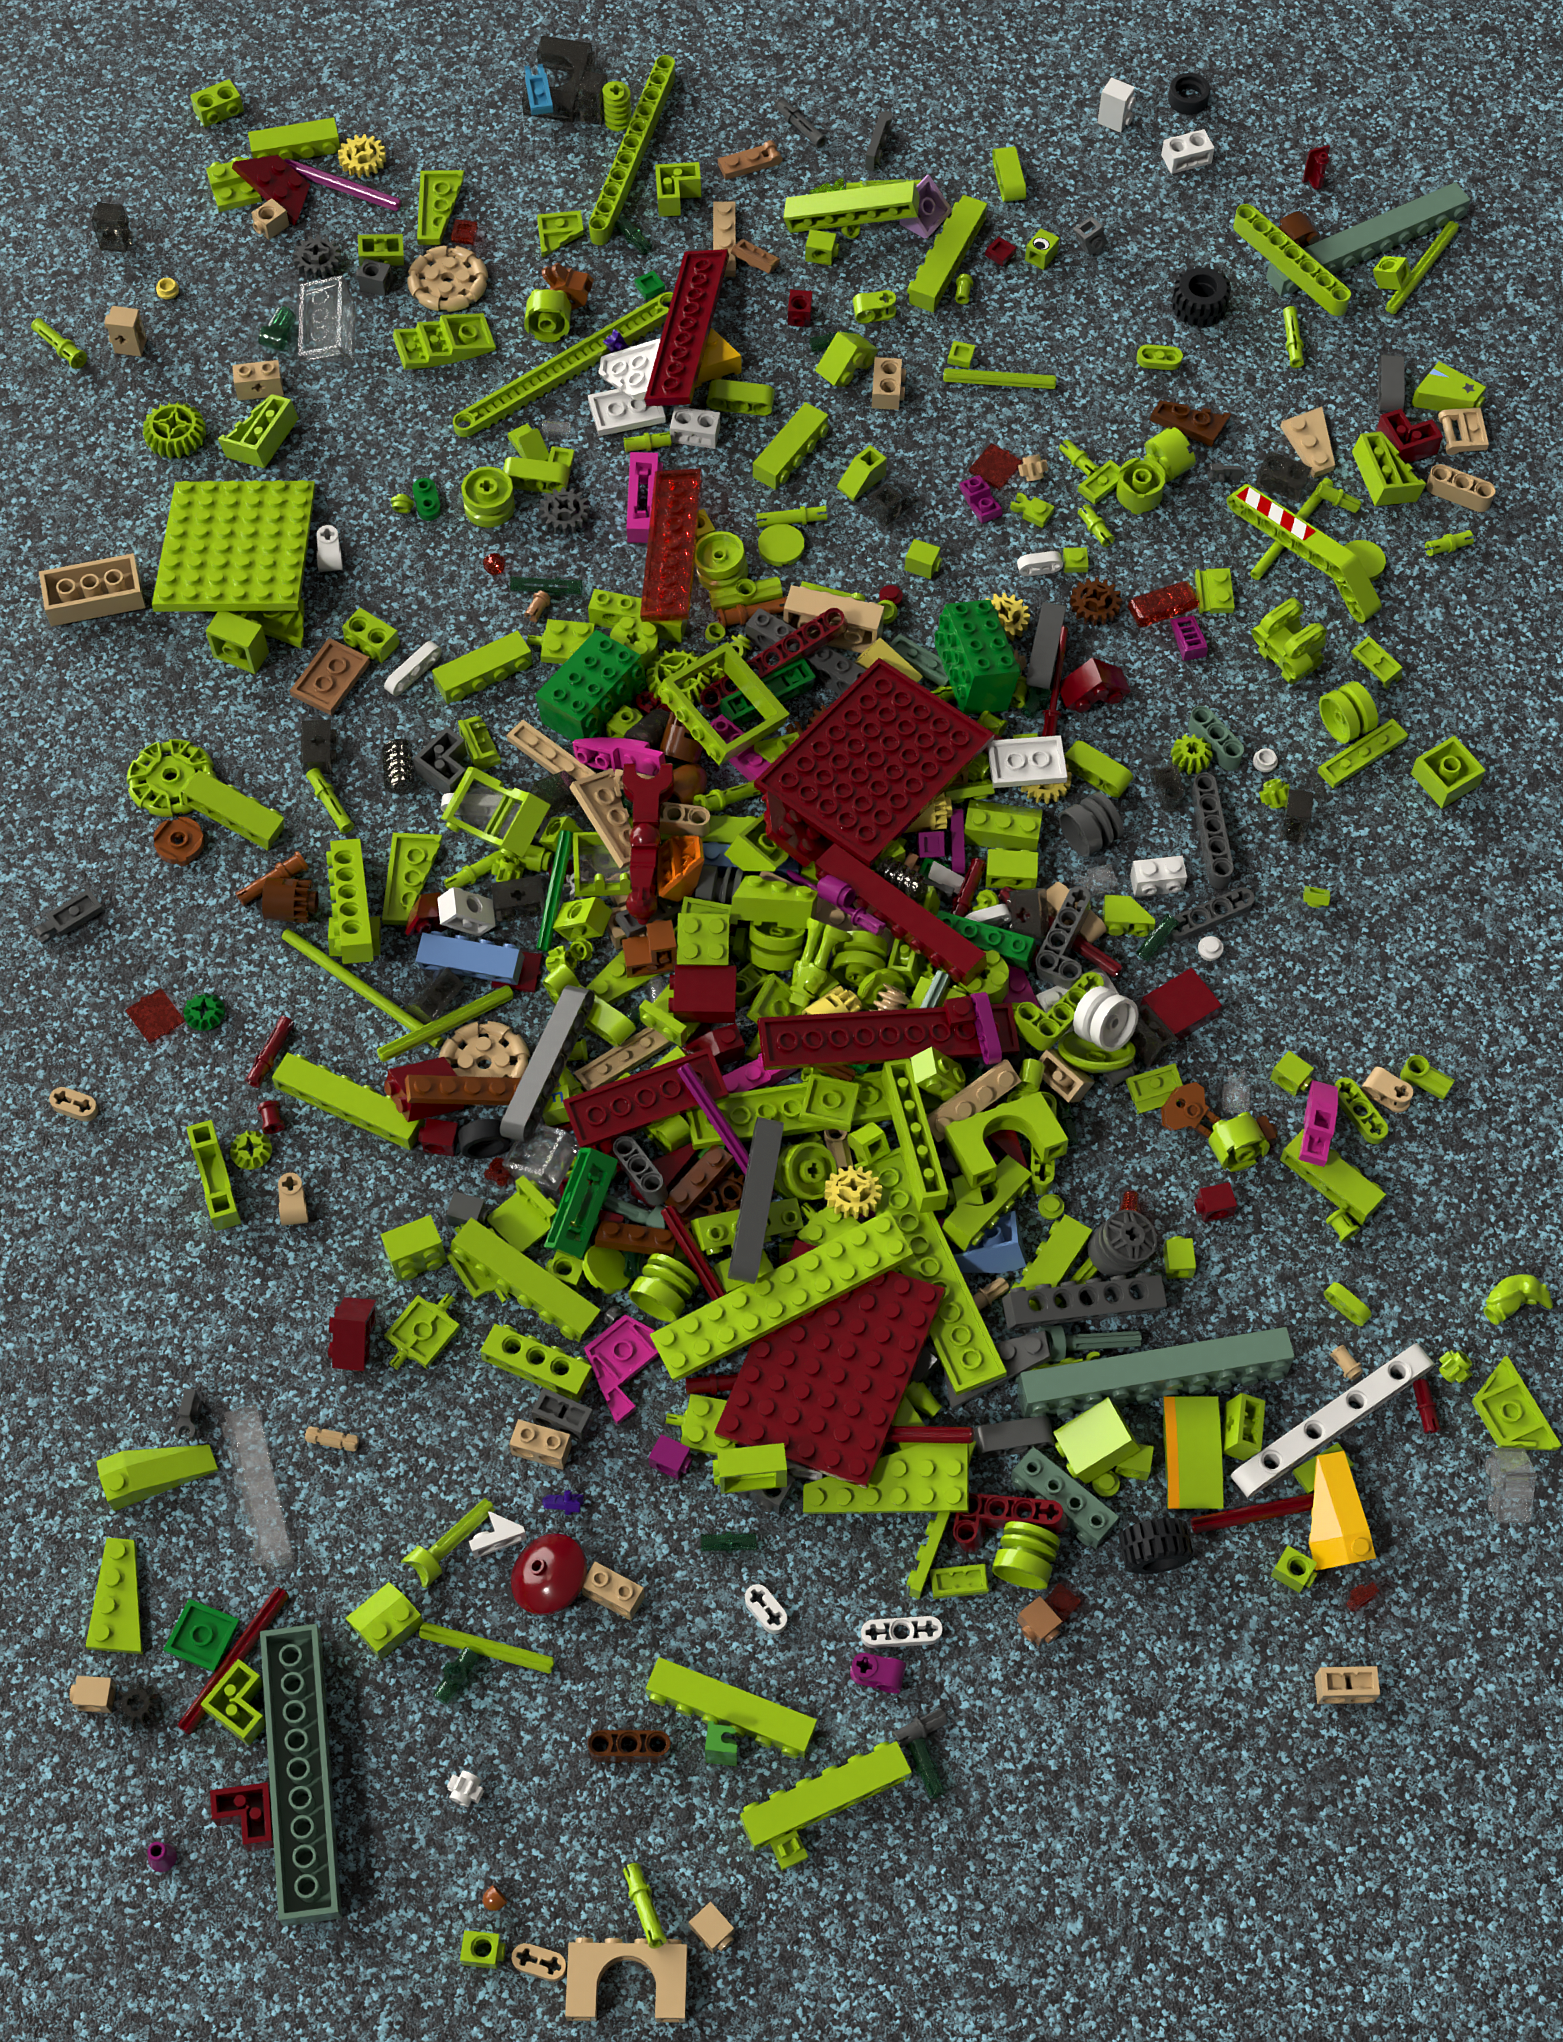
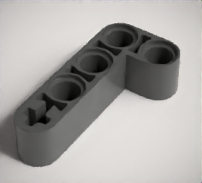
M1075 886L1068 892L1036 957L1038 976L1049 983L1067 990L1082 977L1081 965L1067 956L1091 909L1090 892L1083 886ZM1075 902H1079L1077 905V910L1075 907ZM1066 920H1073L1075 922L1069 926L1063 924ZM1056 941L1064 943L1061 947H1055L1052 944ZM1047 962L1054 964L1053 967L1048 969L1041 966ZM1068 972H1075L1077 974L1074 978L1064 976Z

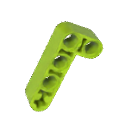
M562 963L542 981L555 1004H557L563 989L567 985L584 988L579 984L575 974ZM595 995L593 1007L584 1026L618 1048L636 1030V1027L625 1015Z
M1095 972L1085 973L1047 1013L1033 1003H1021L1014 1014L1017 1034L1038 1050L1045 1051L1050 1049L1073 1025L1074 1013L1078 1003L1087 993L1086 990L1089 989L1088 991H1090L1092 988L1104 986L1103 978Z
M625 1072V1073H624L622 1076H620L617 1080H620V1079H623V1078H625V1077L631 1076V1074L628 1073V1072ZM680 1115L641 1128L665 1155L692 1142L690 1127Z
M1020 1090L1014 1091L1008 1096L1007 1103L1018 1100L1026 1094L1034 1093ZM1041 1092L1056 1118L1057 1103L1055 1097L1050 1093ZM1030 1142L1029 1171L1032 1173L1029 1179L1030 1189L1037 1195H1045L1052 1188L1055 1175V1158L1043 1163ZM1040 1171H1044L1043 1181H1040Z

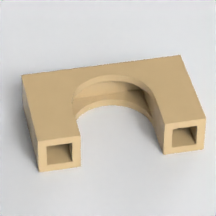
M576 1938V1942H569L565 2012L567 2021H597L598 1986L602 1975L610 1966L618 1962L635 1961L647 1967L655 1978L656 2022L686 2023L687 1944H682V1940L667 1939V1942L662 1944L663 1946L653 1949L649 1947L647 1939L643 1938L635 1939L634 1943H623V1939L607 1938L605 1943H593L592 1938Z

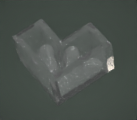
M1491 1447L1490 1458H1486L1485 1464L1486 1473L1490 1474L1491 1484L1494 1487L1493 1495H1489L1488 1499L1489 1511L1493 1512L1497 1522L1530 1523L1536 1472L1525 1449Z

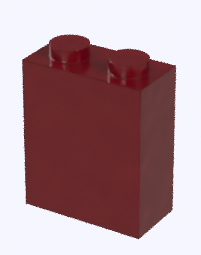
M675 965V973L669 977V990H674V998L669 997L668 1012L673 1013V1017L681 1023H736V966Z
M1191 967L1143 996L1140 1013L1146 1021L1152 1023L1158 1037L1163 1041L1165 1040L1169 1046H1172L1218 1018L1222 1004Z
M445 1057L388 1069L387 1080L384 1082L385 1092L392 1098L398 1112L402 1113L407 1122L464 1109V1104L408 1103L405 1085L407 1075L457 1076Z

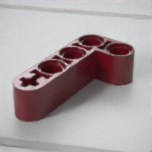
M969 1493V1509L973 1506H978V1509L972 1514L956 1512L953 1535L960 1547L970 1553L982 1547L986 1527L1004 1529L1006 1523L1015 1521L1030 1523L1056 1534L1061 1533L1067 1528L1068 1517L1061 1504L1054 1500ZM998 1509H1005L1002 1515L994 1516ZM1025 1511H1032L1028 1518H1021ZM974 1532L970 1539L963 1540L965 1534Z

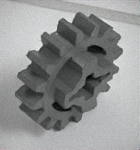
M317 235L316 239L308 236V241L300 240L301 246L295 245V252H292L295 269L298 268V273H305L306 278L313 275L315 280L320 275L325 279L327 273L334 275L333 269H339V263L342 262L340 247L336 245L335 240L330 242L328 236L324 239H321L320 235Z
M562 487L561 492L553 489V495L546 493L545 500L540 501L539 517L541 518V523L546 524L547 530L554 528V534L563 531V534L567 535L568 530L576 533V527L583 529V522L589 521L590 508L588 500L583 498L581 492L575 494L574 488L569 492H566L565 487Z

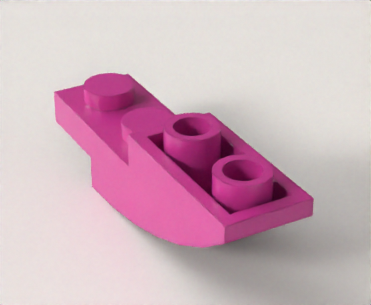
M722 714L710 723L726 744L745 734ZM754 745L728 760L749 781L756 780L771 765L770 762L754 751Z
M608 737L576 739L573 741L575 758L580 763L602 770L613 768L614 773L616 769L620 770L623 768L625 763H635L636 772L656 776L659 773L660 765L666 763L664 752L650 749L649 742Z
M760 1053L757 1060L722 1076L728 1093L731 1094L764 1089L767 1086L771 1087L799 1068L764 1070L762 1053Z
M1315 1080L1311 1081L1303 1122L1305 1127L1298 1160L1321 1167L1325 1166L1330 1141L1334 1135L1337 1116L1338 1088L1336 1086Z

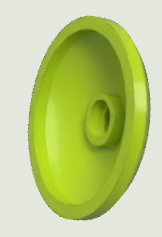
M1075 1031L1063 1035L1058 1042V1051L1068 1063L1091 1073H1107L1122 1069L1135 1058L1136 1050L1130 1041L1120 1049L1110 1052L1080 1038Z

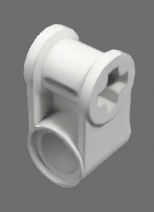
M331 525L322 526L317 531L318 571L343 570L338 531Z

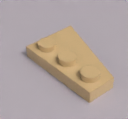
M1322 407L1281 422L1282 431L1313 478L1334 471L1335 462Z

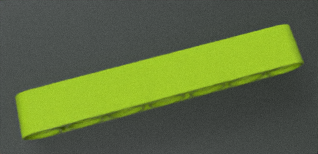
M1242 204L1237 208L1233 224L1236 233L1331 315L1342 316L1346 313L1351 292L1342 282L1256 208L1249 204Z

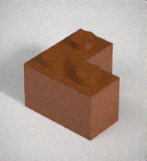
M672 920L653 921L646 924L647 936H632L622 940L627 978L675 971L677 947Z

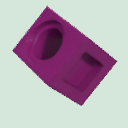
M944 831L916 832L917 855L920 858L945 857Z
M662 1434L648 1457L650 1467L679 1480L682 1472L686 1474L689 1471L693 1459L690 1458L691 1451L689 1447Z

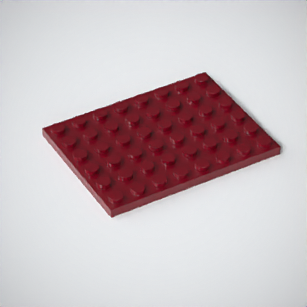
M878 658L754 781V788L763 794L769 790L790 810H795L801 816L803 822L868 867H871L994 740V733L881 658Z
M795 1240L786 1263L815 1249L817 1246ZM889 1270L755 1340L749 1348L716 1426L715 1436L745 1447L784 1443L786 1461L867 1489L945 1296V1288Z

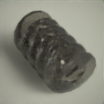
M662 709L652 710L627 730L624 738L649 742L650 749L657 747L662 742L670 714Z
M407 739L390 740L382 747L384 787L388 792L397 795L409 794L415 789V784L413 783L415 777L413 775L412 743Z
M892 856L884 858L875 873L916 903H920L927 894L928 886L924 883V876L917 874L913 869L910 870V867L903 865L902 862L895 860Z

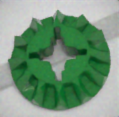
M207 992L203 995L195 994L193 999L187 1000V1005L183 1009L187 1024L199 1031L215 1028L221 1023L225 1015L223 1002L217 995L213 996ZM204 1004H206L210 1011H206L202 1019L198 1010H202Z

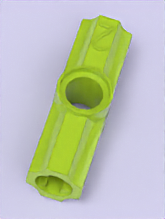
M778 576L754 582L750 579H741L735 586L709 591L710 605L713 612L720 608L722 610L735 608L737 604L744 605L745 607L758 602L783 597L781 582Z

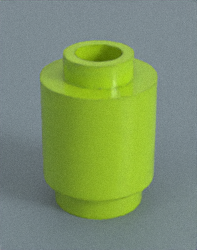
M529 845L523 858L515 856V858L520 861V867L543 872L549 870L553 853L548 851L547 848Z

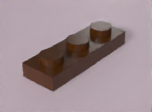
M716 1144L712 1145L668 1194V1198L664 1202L665 1206L674 1205L680 1216L684 1219L736 1162L734 1157Z
M603 1220L600 1222L595 1238V1247L650 1255L658 1253L674 1258L678 1244L671 1230Z

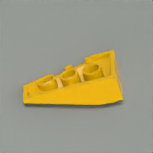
M1340 1451L1316 1456L1313 1488L1314 1501L1311 1511L1312 1524L1311 1533L1309 1534V1548L1312 1560L1317 1562L1314 1570H1323L1376 1559L1370 1530L1345 1452Z

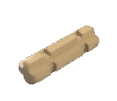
M309 1426L305 1433V1439L309 1443L316 1444L319 1442L320 1445L338 1449L344 1447L345 1450L353 1452L357 1450L359 1445V1438L356 1435L347 1434L345 1436L344 1433L327 1429L320 1431L319 1428Z

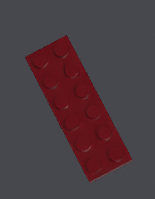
M711 1047L562 1100L579 1148H588L699 1108L698 1102L677 1071L687 1063L692 1066L715 1102L729 1097Z

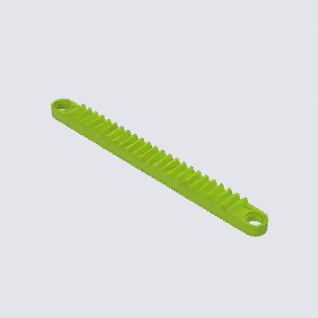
M665 292L459 412L453 418L454 432L460 437H469L485 427L489 429L491 424H497L500 418L504 420L507 414L512 415L514 410L519 411L521 406H528L529 401L535 402L538 396L541 398L545 392L550 393L553 387L557 389L560 383L565 384L567 379L572 380L575 374L579 376L582 370L586 372L589 366L594 367L597 361H601V356L611 354L603 340L612 335L613 329L620 332L626 344L630 346L632 341H638L641 335L645 337L648 331L652 333L655 327L660 328L662 323L666 321L669 310L663 304L671 302L673 293ZM468 421L471 424L469 427L462 428L459 426V423Z

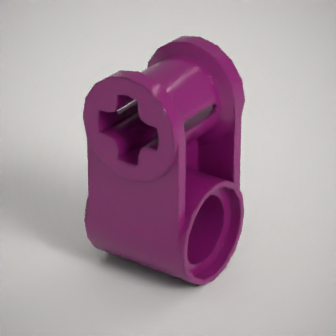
M860 1653L852 1661L850 1676L856 1684L897 1694L901 1692L906 1663L895 1658ZM861 1665H866V1666H867V1667H866V1670H867L866 1673H861V1672H860V1671H861V1668H860Z

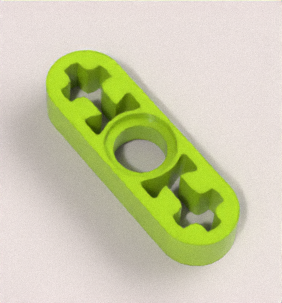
M1346 1077L1337 1080L1334 1086L1338 1088V1104L1367 1142L1371 1144L1382 1143L1388 1133L1387 1123L1354 1080ZM1341 1087H1342L1343 1089H1348V1088H1349V1089H1350L1349 1094H1347L1346 1092L1341 1093V1092H1340ZM1357 1105L1366 1108L1367 1114L1365 1116H1358L1354 1113L1353 1108ZM1372 1127L1381 1130L1379 1135L1376 1132L1373 1134L1370 1132Z

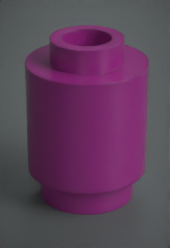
M827 875L820 879L817 885L818 897L839 908H848L856 896V891L852 889L850 884L832 875Z

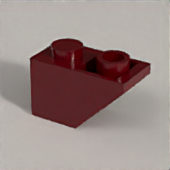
M440 892L420 895L409 914L405 931L408 936L422 935V933H431V931L443 932L448 928L440 924L438 908Z

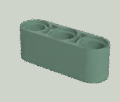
M1205 706L1195 707L1190 715L1188 731L1191 735L1195 733L1198 739L1204 737L1205 743H1211L1213 759L1223 769L1228 771L1236 770L1240 766L1244 746L1209 708Z

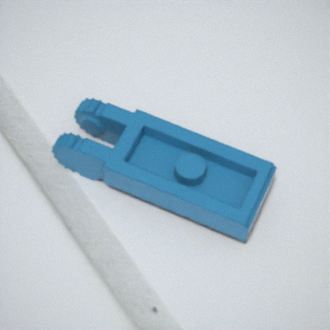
M538 64V75L533 76L530 67L524 66L531 114L553 113L547 74L544 73L543 64Z

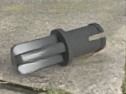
M937 1709L919 1719L915 1717L912 1723L892 1731V1737H896L894 1742L897 1741L901 1749L903 1746L919 1738L925 1739L927 1737L926 1734L947 1724V1716L942 1709Z

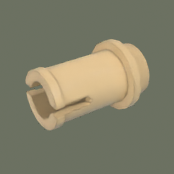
M1344 1345L1337 1347L1330 1354L1343 1370V1376L1349 1378L1350 1381L1363 1373L1362 1364L1355 1361Z

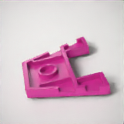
M626 1314L584 1348L611 1415L617 1425L636 1410V1406L619 1388L660 1355L649 1335L655 1332V1330Z

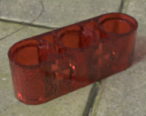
M1181 581L1137 596L1128 603L1127 608L1137 626L1142 628L1190 612L1200 602L1188 581Z

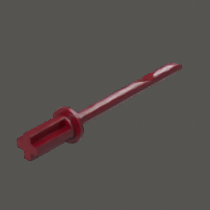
M1062 626L1049 710H1043L1042 712L1045 718L1042 737L1056 735L1057 722L1062 716V713L1056 711L1068 635V628Z

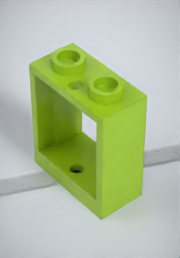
M784 1443L717 1450L718 1460H712L714 1485H720L721 1494L787 1487V1464Z

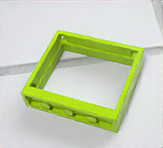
M728 642L665 678L657 691V694L663 699L662 702L669 706L676 718L691 732L692 737L703 746L707 754L719 766L783 727L790 715ZM715 663H718L766 719L763 723L728 744L724 742L678 688V685Z

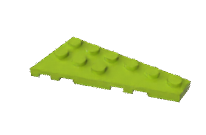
M922 1443L879 1458L867 1489L831 1476L807 1483L803 1487V1513L969 1512V1444Z

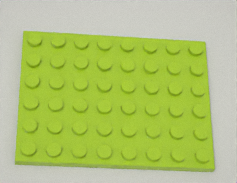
M315 481L175 482L152 601L153 612L299 611L316 490Z

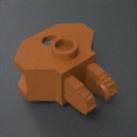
M555 263L552 268L547 266L542 270L543 278L550 285L549 290L564 291L567 294V298L575 302H570L571 310L586 305L588 292L591 291L594 281L589 274L574 271L572 268L566 269L560 263Z
M1197 1082L1176 1087L1161 1107L1163 1127L1169 1131L1187 1127L1190 1130H1196L1208 1139L1212 1134L1211 1130L1202 1126L1199 1122L1203 1116L1212 1124L1221 1119L1208 1110L1210 1107L1205 1105L1204 1087ZM1177 1100L1181 1102L1180 1108L1176 1105Z

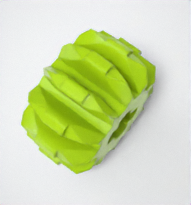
M1195 733L1191 738L1184 734L1182 739H1177L1170 754L1173 765L1178 766L1179 772L1186 770L1188 776L1192 771L1200 774L1202 769L1206 770L1213 757L1211 743H1205L1204 737L1196 738Z

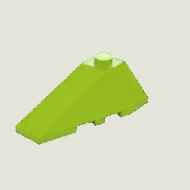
M764 813L744 829L724 853L742 871H775L789 856L788 853L766 837Z
M210 1445L128 1450L96 1461L99 1478L107 1502L113 1511L218 1471Z

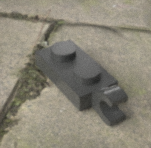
M87 889L46 914L48 921L40 924L34 930L38 934V939L44 944L51 940L56 932L62 937L104 910L93 893Z

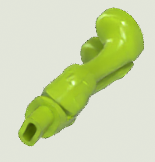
M808 918L806 922L808 938L801 960H796L794 964L792 986H790L792 993L789 1002L807 1008L810 998H815L813 995L816 994L828 976V972L825 969L832 948L837 942H847L851 936L850 933L812 918ZM823 935L822 943L816 956V959L814 962H812L820 937Z

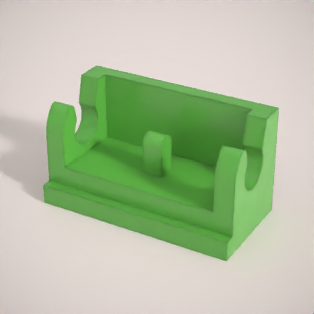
M708 1721L705 1744L706 1763L737 1766V1743L733 1739L722 1738V1735L725 1733L736 1734V1730L733 1727L715 1725L714 1721Z

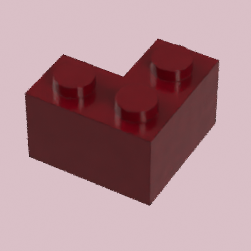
M1402 408L1380 415L1376 432H1383L1399 451L1398 456L1405 464L1438 454L1443 438L1433 419L1411 425Z
M1093 657L1060 682L1059 689L1066 708L1079 713L1087 711L1098 700L1114 705L1122 701L1123 697L1131 692L1120 667Z
M344 1297L340 1306H336L334 1317H331L329 1321V1333L333 1334V1342L329 1343L328 1358H332V1368L356 1371L365 1370L369 1362L370 1334L375 1326L376 1300Z
M268 1782L210 1790L211 1819L217 1827L241 1823L242 1845L248 1852L274 1848L271 1794Z

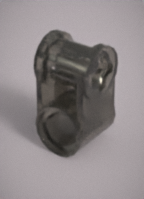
M1171 764L1168 768L1158 770L1151 768L1150 779L1161 808L1169 813L1178 811L1182 805L1184 787L1177 765Z

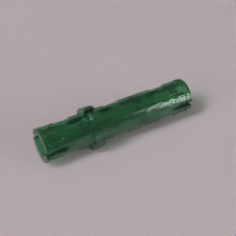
M511 576L510 591H543L545 593H554L555 596H560L561 594L582 595V580L561 579V577L547 579ZM525 583L543 584V586H525ZM549 585L568 586V588L549 587Z

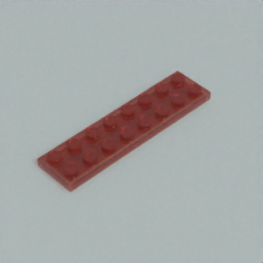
M701 468L655 471L640 610L642 622L689 619L703 476Z

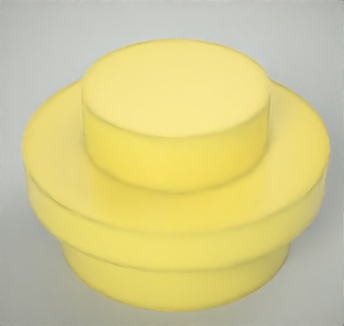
M163 278L158 282L156 291L160 298L172 299L178 295L179 286L172 278Z

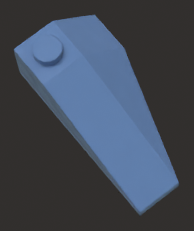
M1015 1211L1000 1214V1220L992 1230L987 1228L983 1232L985 1236L977 1246L972 1244L966 1251H963L951 1240L946 1239L958 1267H960L961 1273H1004L1026 1267L1025 1249Z

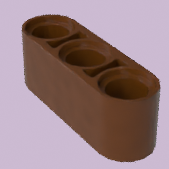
M598 1730L589 1736L587 1742L591 1758L601 1763H660L667 1760L671 1754L670 1738L665 1732L659 1730ZM601 1740L609 1744L604 1752H597L593 1749L594 1744ZM626 1741H634L637 1744V1748L633 1752H625L622 1749V1745ZM662 1741L666 1744V1747L662 1752L657 1753L651 1750L652 1743Z

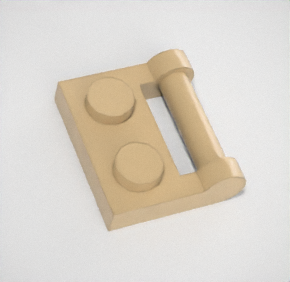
M1481 408L1443 410L1438 414L1439 422L1443 424L1447 442L1445 449L1448 455L1488 449L1489 443ZM1452 420H1457L1462 441H1456Z

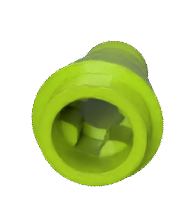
M913 1381L907 1388L905 1396L911 1405L927 1414L931 1419L942 1408L923 1382L916 1383Z

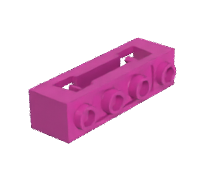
M630 452L626 528L627 542L656 543V534H660L661 521L657 519V514H661V500H657L658 495H662V481H658V476H663V462H659L658 453ZM639 476L640 484H648V518H646V511H638Z

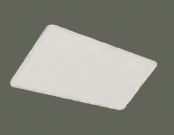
M935 861L928 876L939 884L955 888L954 892L957 894L964 880V877Z

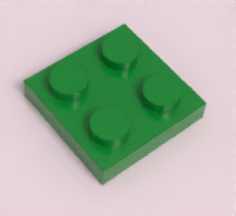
M188 1599L163 1650L169 1655L215 1673L241 1621L233 1616Z

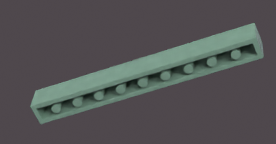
M1454 182L1307 246L1303 250L1333 275L1335 272L1344 268H1350L1360 261L1368 260L1376 254L1386 252L1394 246L1405 244L1410 239L1423 236L1435 228H1441L1449 221L1463 218L1467 214L1471 200L1460 186ZM1269 263L1266 279L1280 297L1287 293H1293L1300 288L1276 266Z

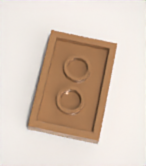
M328 638L290 689V694L292 697L332 716L371 663L370 657Z

